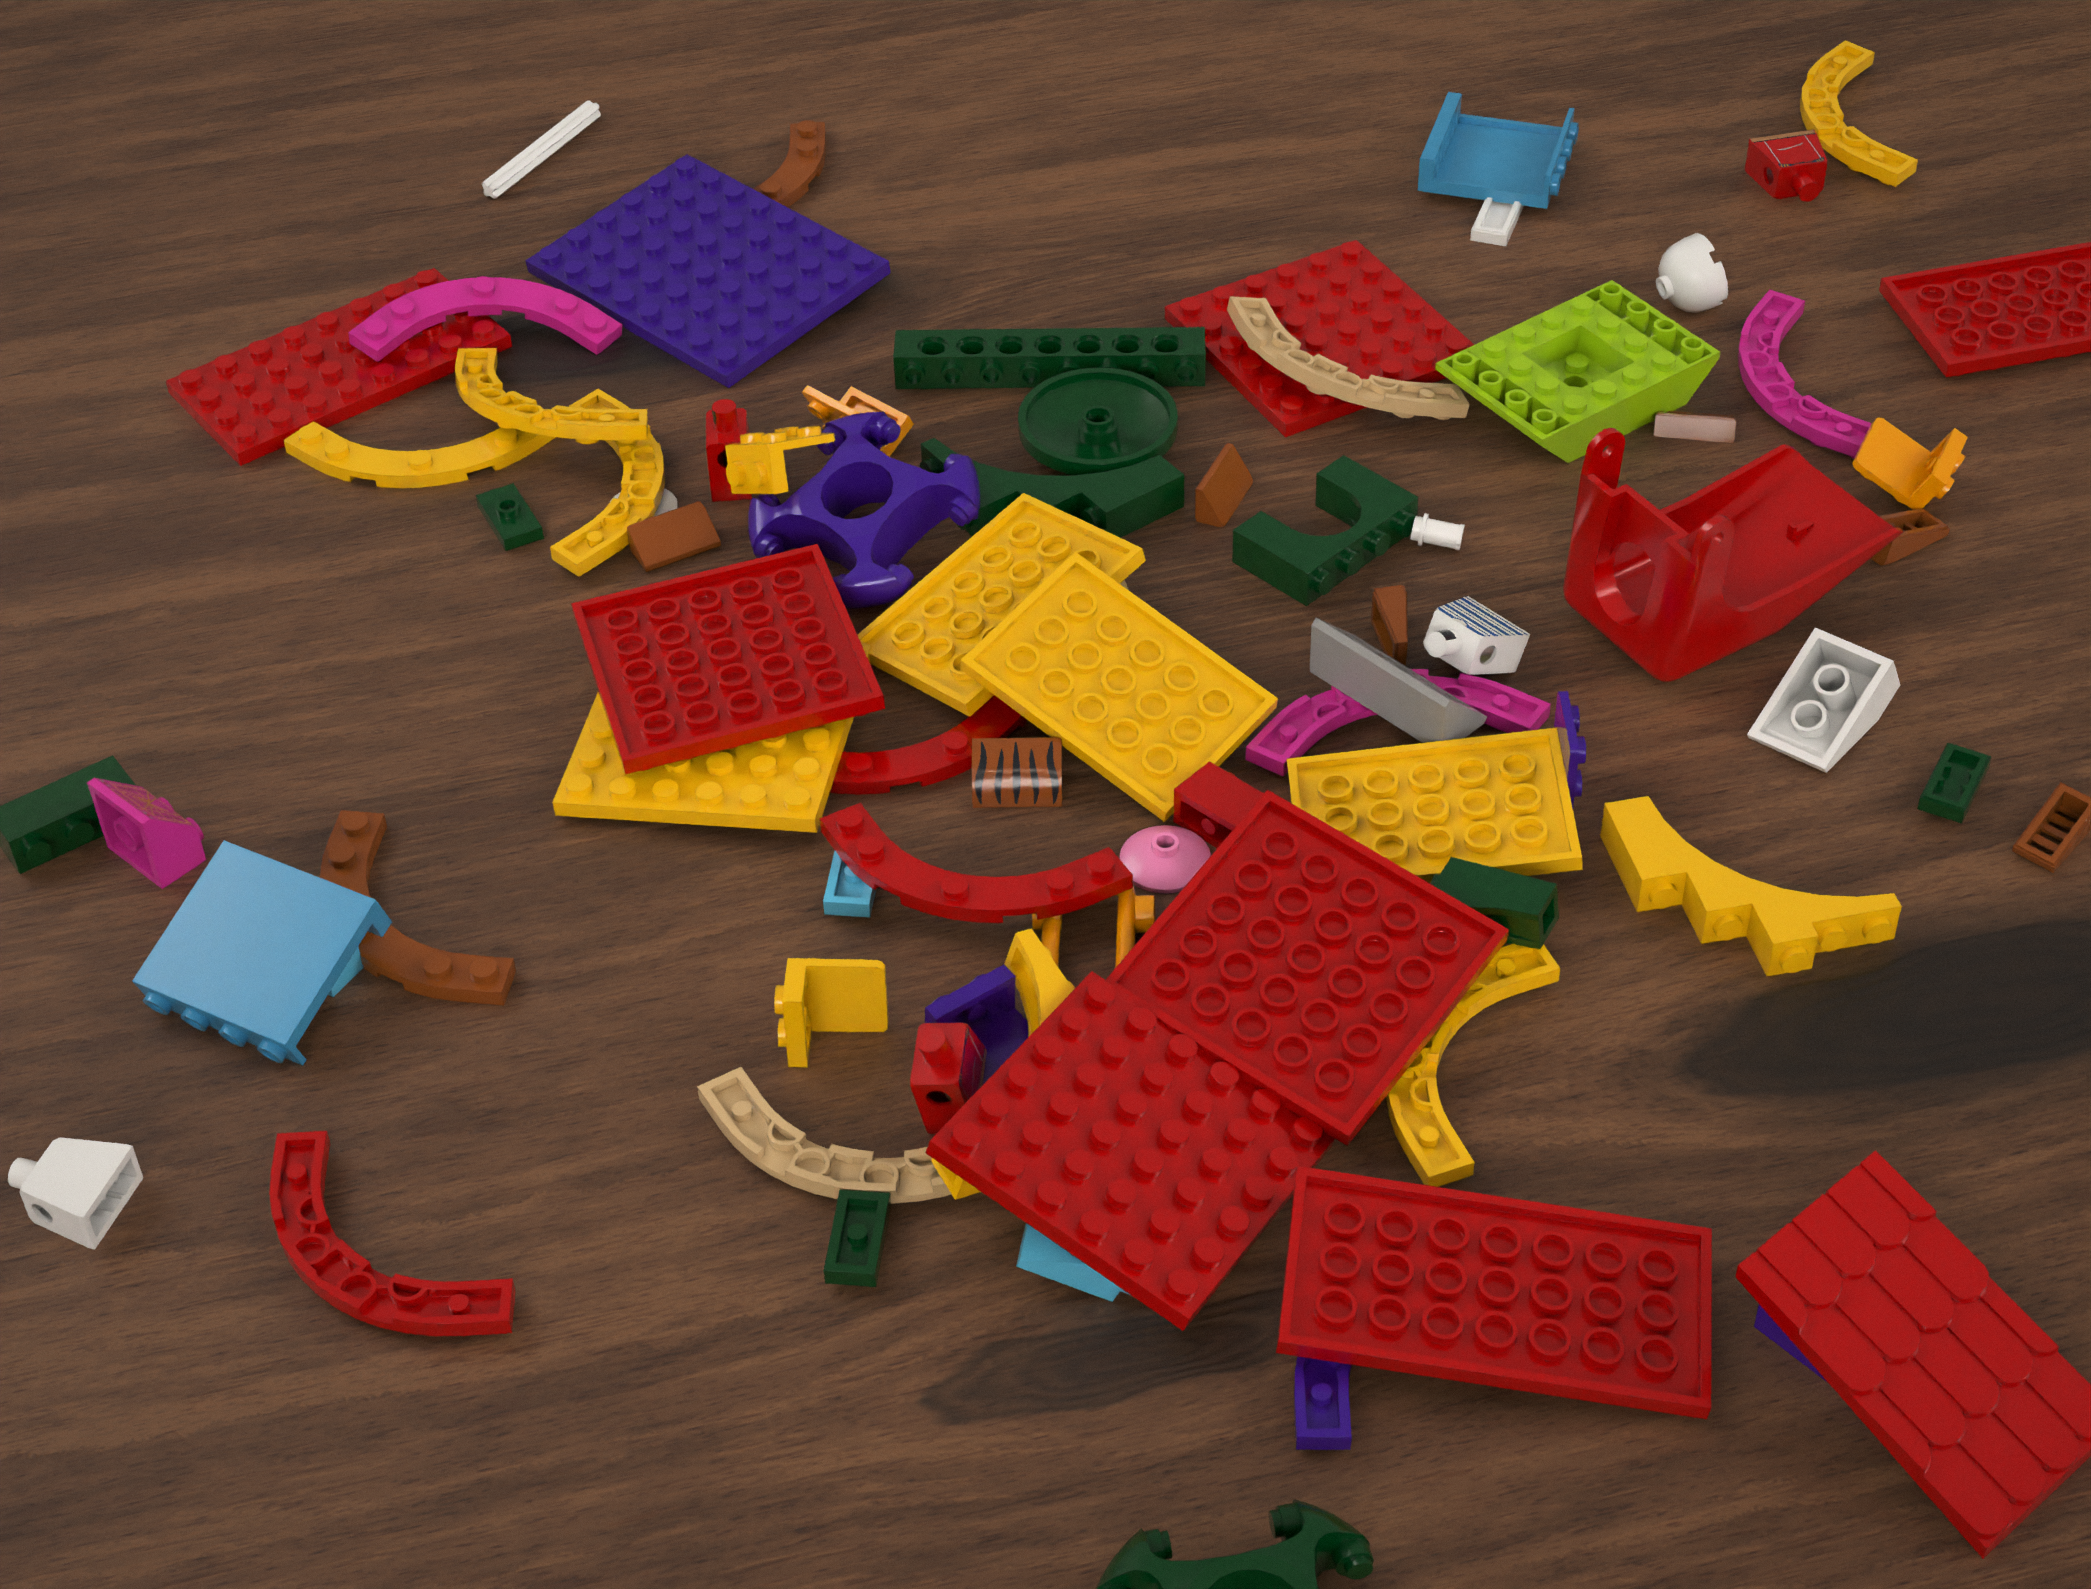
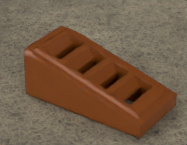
M1923 508L1879 516L1890 525L1898 527L1904 532L1871 559L1880 566L1891 564L1948 536L1951 528Z
M1404 585L1375 588L1372 596V626L1384 653L1406 666L1408 646L1406 588Z
M2060 782L2013 845L2012 852L2054 873L2091 830V797ZM2059 812H2062V813H2064V814H2066V815H2068V816H2070V817L2076 819L2077 822L2074 823V822H2072V821H2070V820H2068V819H2066V818H2064V817L2058 815V813H2059ZM2053 822L2069 830V833L2067 834L2049 825V823ZM2044 832L2061 841L2060 845L2046 839L2040 833ZM2034 842L2054 853L2050 856L2031 846V844Z

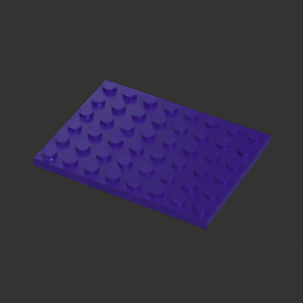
M688 154L677 159L661 172L653 175L632 191L624 194L621 198L603 210L598 211L594 216L569 230L565 235L525 260L530 274L554 288L573 294L620 322L623 328L727 388H730L891 273L888 260Z

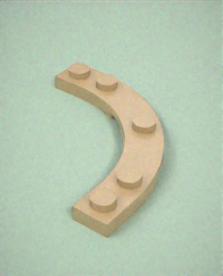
M1230 296L1227 311L1237 330L1247 342L1248 347L1279 371L1305 384L1306 388L1312 393L1327 394L1357 405L1392 412L1401 418H1412L1414 415L1428 416L1439 420L1466 418L1470 404L1458 385L1401 381L1370 375L1369 379H1361L1358 375L1347 372L1348 367L1336 363L1320 354L1312 356L1300 350L1301 342L1282 326L1266 298Z
M742 1067L697 1086L699 1100L731 1144L754 1165L793 1187L837 1200L839 1190L890 1193L891 1204L919 1202L952 1195L932 1164V1157L925 1153L927 1147L904 1150V1157L874 1158V1151L851 1149L831 1144L828 1149L807 1140L805 1132L787 1122L773 1110Z

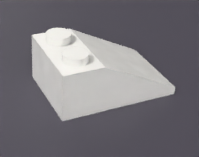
M1814 628L1749 730L1748 738L1827 773L1879 720L1900 687L1894 661L1818 628Z

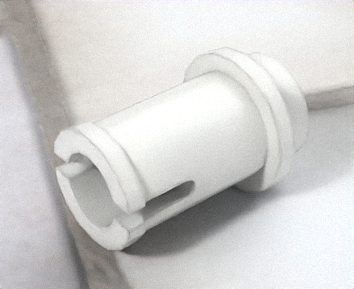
M1425 513L1424 517L1415 516L1410 540L1418 541V546H1422L1424 542L1459 551L1465 525L1430 519L1429 514Z

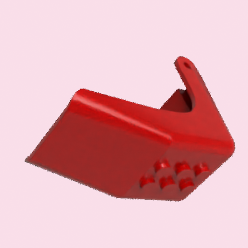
M1607 428L1597 433L1587 446L1580 476L1563 584L1564 598L1578 614L1650 676L1662 682L1676 681L1776 634L1904 531L1887 523L1812 466L1796 449L1786 444L1778 446L1687 498L1659 510L1628 484L1617 488L1625 448V437L1617 429Z

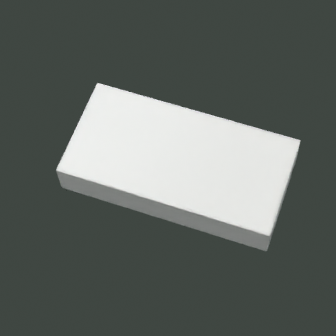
M1487 197L1471 229L1470 240L1507 246L1524 206L1517 201H1514L1513 204L1494 202L1493 198Z

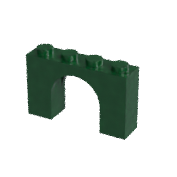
M1343 455L1317 473L1315 506L1351 526L1350 529L1329 536L1308 535L1300 533L1260 511L1233 529L1232 562L1303 605L1308 606L1322 595L1328 594L1340 582L1356 574L1360 568L1377 556L1383 555L1387 549L1404 537L1410 536L1415 516H1417L1418 496Z

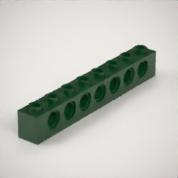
M1205 327L896 330L893 354L895 389L1034 388L1043 381L1058 374L1085 368H1115L1131 371L1152 379L1162 387L1205 386Z

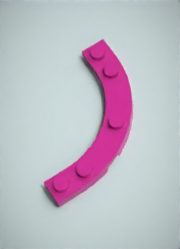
M480 276L477 278L441 282L407 293L373 313L348 332L351 345L379 362L415 334L445 322L447 315L466 311L468 316L502 315V310L524 313L525 319L551 327L598 355L622 336V324L588 302L563 290L526 280Z
M1769 289L1753 308L1741 331L1738 366L1742 380L1754 400L1781 425L1810 440L1816 446L1827 447L1849 455L1854 459L1872 423L1830 408L1810 395L1802 397L1794 389L1795 382L1787 373L1783 363L1779 362L1778 354L1783 338L1803 314L1805 301Z
M1411 669L1486 715L1487 719L1484 724L1506 733L1539 730L1549 718L1550 703L1498 682L1460 673L1458 679L1429 676V669ZM1331 685V690L1312 698L1304 695L1279 712L1246 746L1245 760L1284 777L1288 772V758L1302 757L1317 741L1341 726L1378 714Z

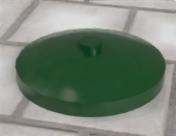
M1085 368L1058 374L1034 387L1025 396L1019 407L1018 431L1020 441L1025 450L1041 464L1070 475L1102 473L1132 466L1158 455H1165L1172 447L1177 436L1178 411L1176 403L1169 392L1148 377L1122 369Z

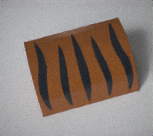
M972 738L973 808L1062 807L1063 767L1061 738Z

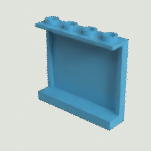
M1448 92L1420 157L1417 191L1485 200L1489 197L1493 198L1494 202L1513 204L1514 201H1517L1522 206L1547 209L1551 196H1558L1561 178L1564 179L1567 161H1570L1573 144L1577 142L1579 123L1573 122L1575 108H1569L1563 127L1460 114L1462 94Z
M224 840L132 982L145 995L142 1001L160 1014L168 1015L170 1011L181 1014L182 1020L198 1030L206 1031L209 1026L219 1030L220 1036L234 1045L244 1047L246 1042L257 1046V1050L272 1061L283 1063L286 1058L304 1065L307 1059L296 1048V1045L367 931L383 937L392 921L376 899Z

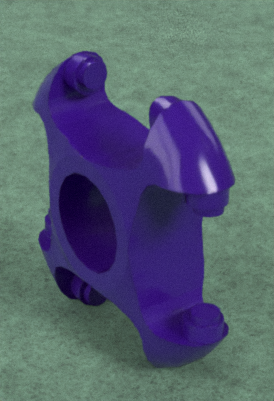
M884 412L854 414L827 422L821 433H834L835 441L817 445L824 454H833L822 470L794 492L783 504L780 503L774 494H760L757 498L751 499L748 511V533L753 553L756 558L781 553L791 548L798 549L818 544L824 557L841 564L850 571L847 575L841 574L833 577L846 609L873 607L898 600L911 586V581L914 579L913 573L903 564L896 566L907 551L930 529L946 518L950 517L959 526L969 524L972 520L978 518L981 501L980 485L973 461L969 456L953 453L945 460L944 472L938 474L887 456L880 449L882 446L896 441L901 429L897 422L888 417ZM868 503H885L884 506L873 514L862 518L844 519L847 514L857 507Z

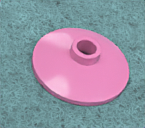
M1161 825L1140 830L1129 837L1121 848L1119 859L1133 874V885L1153 893L1170 894L1180 892L1209 859L1211 853L1206 842L1196 833L1182 827Z

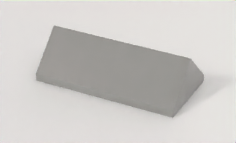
M1317 617L1311 625L1310 672L1420 742L1426 743L1465 738L1486 721V715L1356 635Z

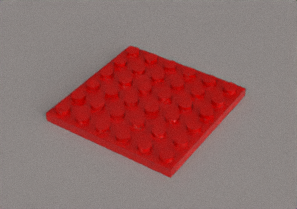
M1357 240L1345 242L1340 246L1313 253L1308 257L1279 265L1268 271L1250 275L1242 280L1218 286L1213 290L1193 297H1187L1165 306V319L1173 327H1205L1206 360L1285 438L1367 407L1327 394L1312 393L1306 388L1305 384L1279 371L1250 349L1227 311L1230 296L1266 298L1282 326L1301 342L1300 350L1312 356L1320 354L1336 363L1348 367L1347 372L1354 373L1361 379H1369L1370 375L1401 381L1435 383L1446 379L1444 375L1435 370L1437 362L1474 345Z
M818 544L571 603L574 619L625 775L885 709L884 695Z
M1267 789L1105 980L1128 994L1137 1006L1151 1010L1157 1020L1176 1033L1185 1034L1193 1038L1198 1048L1218 1062H1228L1239 1072V1076L1258 1090L1267 1089L1280 1098L1283 1107L1299 1117H1307L1319 1125L1325 1133L1348 1146L1505 944L1509 929Z
M1091 971L929 1141L925 1153L1184 1331L1293 1196L1297 1166L1315 1168L1330 1150L1335 1138L1325 1133L1319 1125L1307 1117H1299L1283 1107L1280 1098L1267 1089L1258 1090L1241 1078L1238 1070L1228 1062H1218L1199 1049L1193 1038L1185 1034L1176 1033L1157 1020L1151 1010L1137 1006L1128 994Z

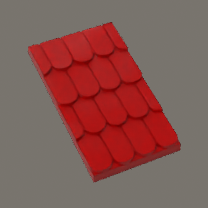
M1875 1150L1859 1166L1853 1168L1829 1188L1825 1194H1822L1792 1219V1222L1786 1224L1762 1244L1755 1253L1753 1252L1737 1266L1735 1277L1759 1303L1754 1327L1831 1385L1974 1550L1984 1559L2091 1457V1384L2058 1352L2059 1346L1989 1277V1272L1985 1265L1936 1217L1937 1211Z

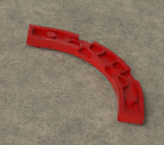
M994 695L973 715L956 727L927 741L886 751L843 752L830 793L855 795L890 793V787L920 782L921 787L949 779L972 768V738H1007L1018 726L1023 727L1027 719Z
M861 803L819 818L821 833L842 861L864 883L874 890L881 887L900 897L901 904L906 907L938 917L977 923H1003V916L1035 913L1037 920L1046 919L1085 908L1133 888V874L1110 847L1071 863L1038 873L1005 877L975 876L944 870L908 854L885 835Z
M327 1131L277 1133L269 1189L272 1217L280 1244L289 1263L302 1281L319 1297L357 1320L383 1329L406 1334L472 1336L512 1333L516 1293L513 1278L474 1281H432L403 1276L397 1273L393 1277H389L372 1269L371 1263L356 1253L342 1239L339 1240L326 1214L324 1190L330 1150V1140Z

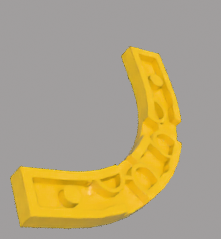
M1845 40L1821 57L1808 71L1800 98V112L1803 123L1807 130H1815L1822 148L1846 164L1850 170L1862 172L1878 179L1883 184L1896 187L1916 172L1918 159L1876 142L1854 126L1847 127L1843 122L1844 114L1839 106L1837 97L1849 81L1873 65L1875 54L1871 50Z
M458 348L455 362V377L459 395L471 409L497 422V425L501 428H514L544 436L575 439L580 444H594L599 440H616L621 444H633L639 440H647V409H585L556 405L552 409H543L537 405V400L523 396L515 391L506 393L503 390V383L496 375L498 364L497 348Z
M599 388L569 405V407L585 409H631ZM649 425L647 440H639L633 444H621L616 440H605L615 450L623 464L622 490L618 499L613 498L606 508L593 520L550 547L552 560L578 577L623 550L629 544L627 527L653 517L659 507L665 487V466L661 445L657 443L651 434Z
M313 421L283 441L286 453L326 475L343 481L351 482L356 477L375 480L377 487L423 488L468 480L467 473L490 466L495 471L503 469L537 451L556 437L500 427L482 437L454 446L431 450L392 451L351 442Z
M1516 944L1501 947L1386 1096L1388 1113L1395 1135L1424 1185L1439 1187L1473 1176L1475 1162L1451 1126L1439 1098L1436 1075L1442 1054L1456 1032L1483 1009L1516 994L1559 981L1560 967L1544 944L1541 949Z

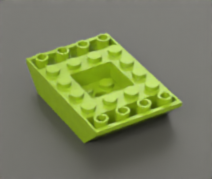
M1611 280L1437 362L1435 370L1540 446L1565 462L1570 463L1586 454L1590 441L1600 431L1607 428H1615L1624 436L1654 421L1657 411L1667 413L1686 405L1719 360L1720 351L1620 284Z

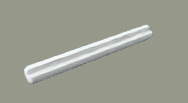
M590 100L585 101L485 179L482 183L484 195L486 197L490 196L493 199L500 197L601 116L598 110L600 106L597 103L593 104Z

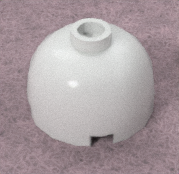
M1695 233L1670 246L1662 255L1658 268L1659 277L1656 279V287L1660 296L1663 299H1668L1675 307L1685 312L1698 313L1723 304L1721 301L1727 299L1728 282L1721 261L1714 264L1709 252L1715 249L1704 235Z

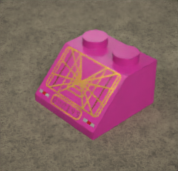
M93 778L87 782L107 847L161 889H164L206 861L201 843L204 839L201 828L192 818L187 817L185 819L175 812L165 798H156L141 786Z

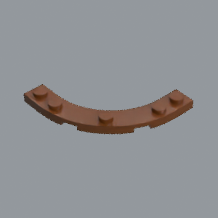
M806 120L790 124V144L786 159L771 177L753 189L786 207L791 206L809 191V183L815 176H820L825 164V122Z
M341 810L322 857L320 878L371 898L369 891L370 872L387 828L385 814ZM391 924L383 937L367 931L358 946L363 968L377 978L380 975H384L392 980L403 983L404 990L435 999L504 1006L516 973L514 958L469 955L432 948L405 936Z

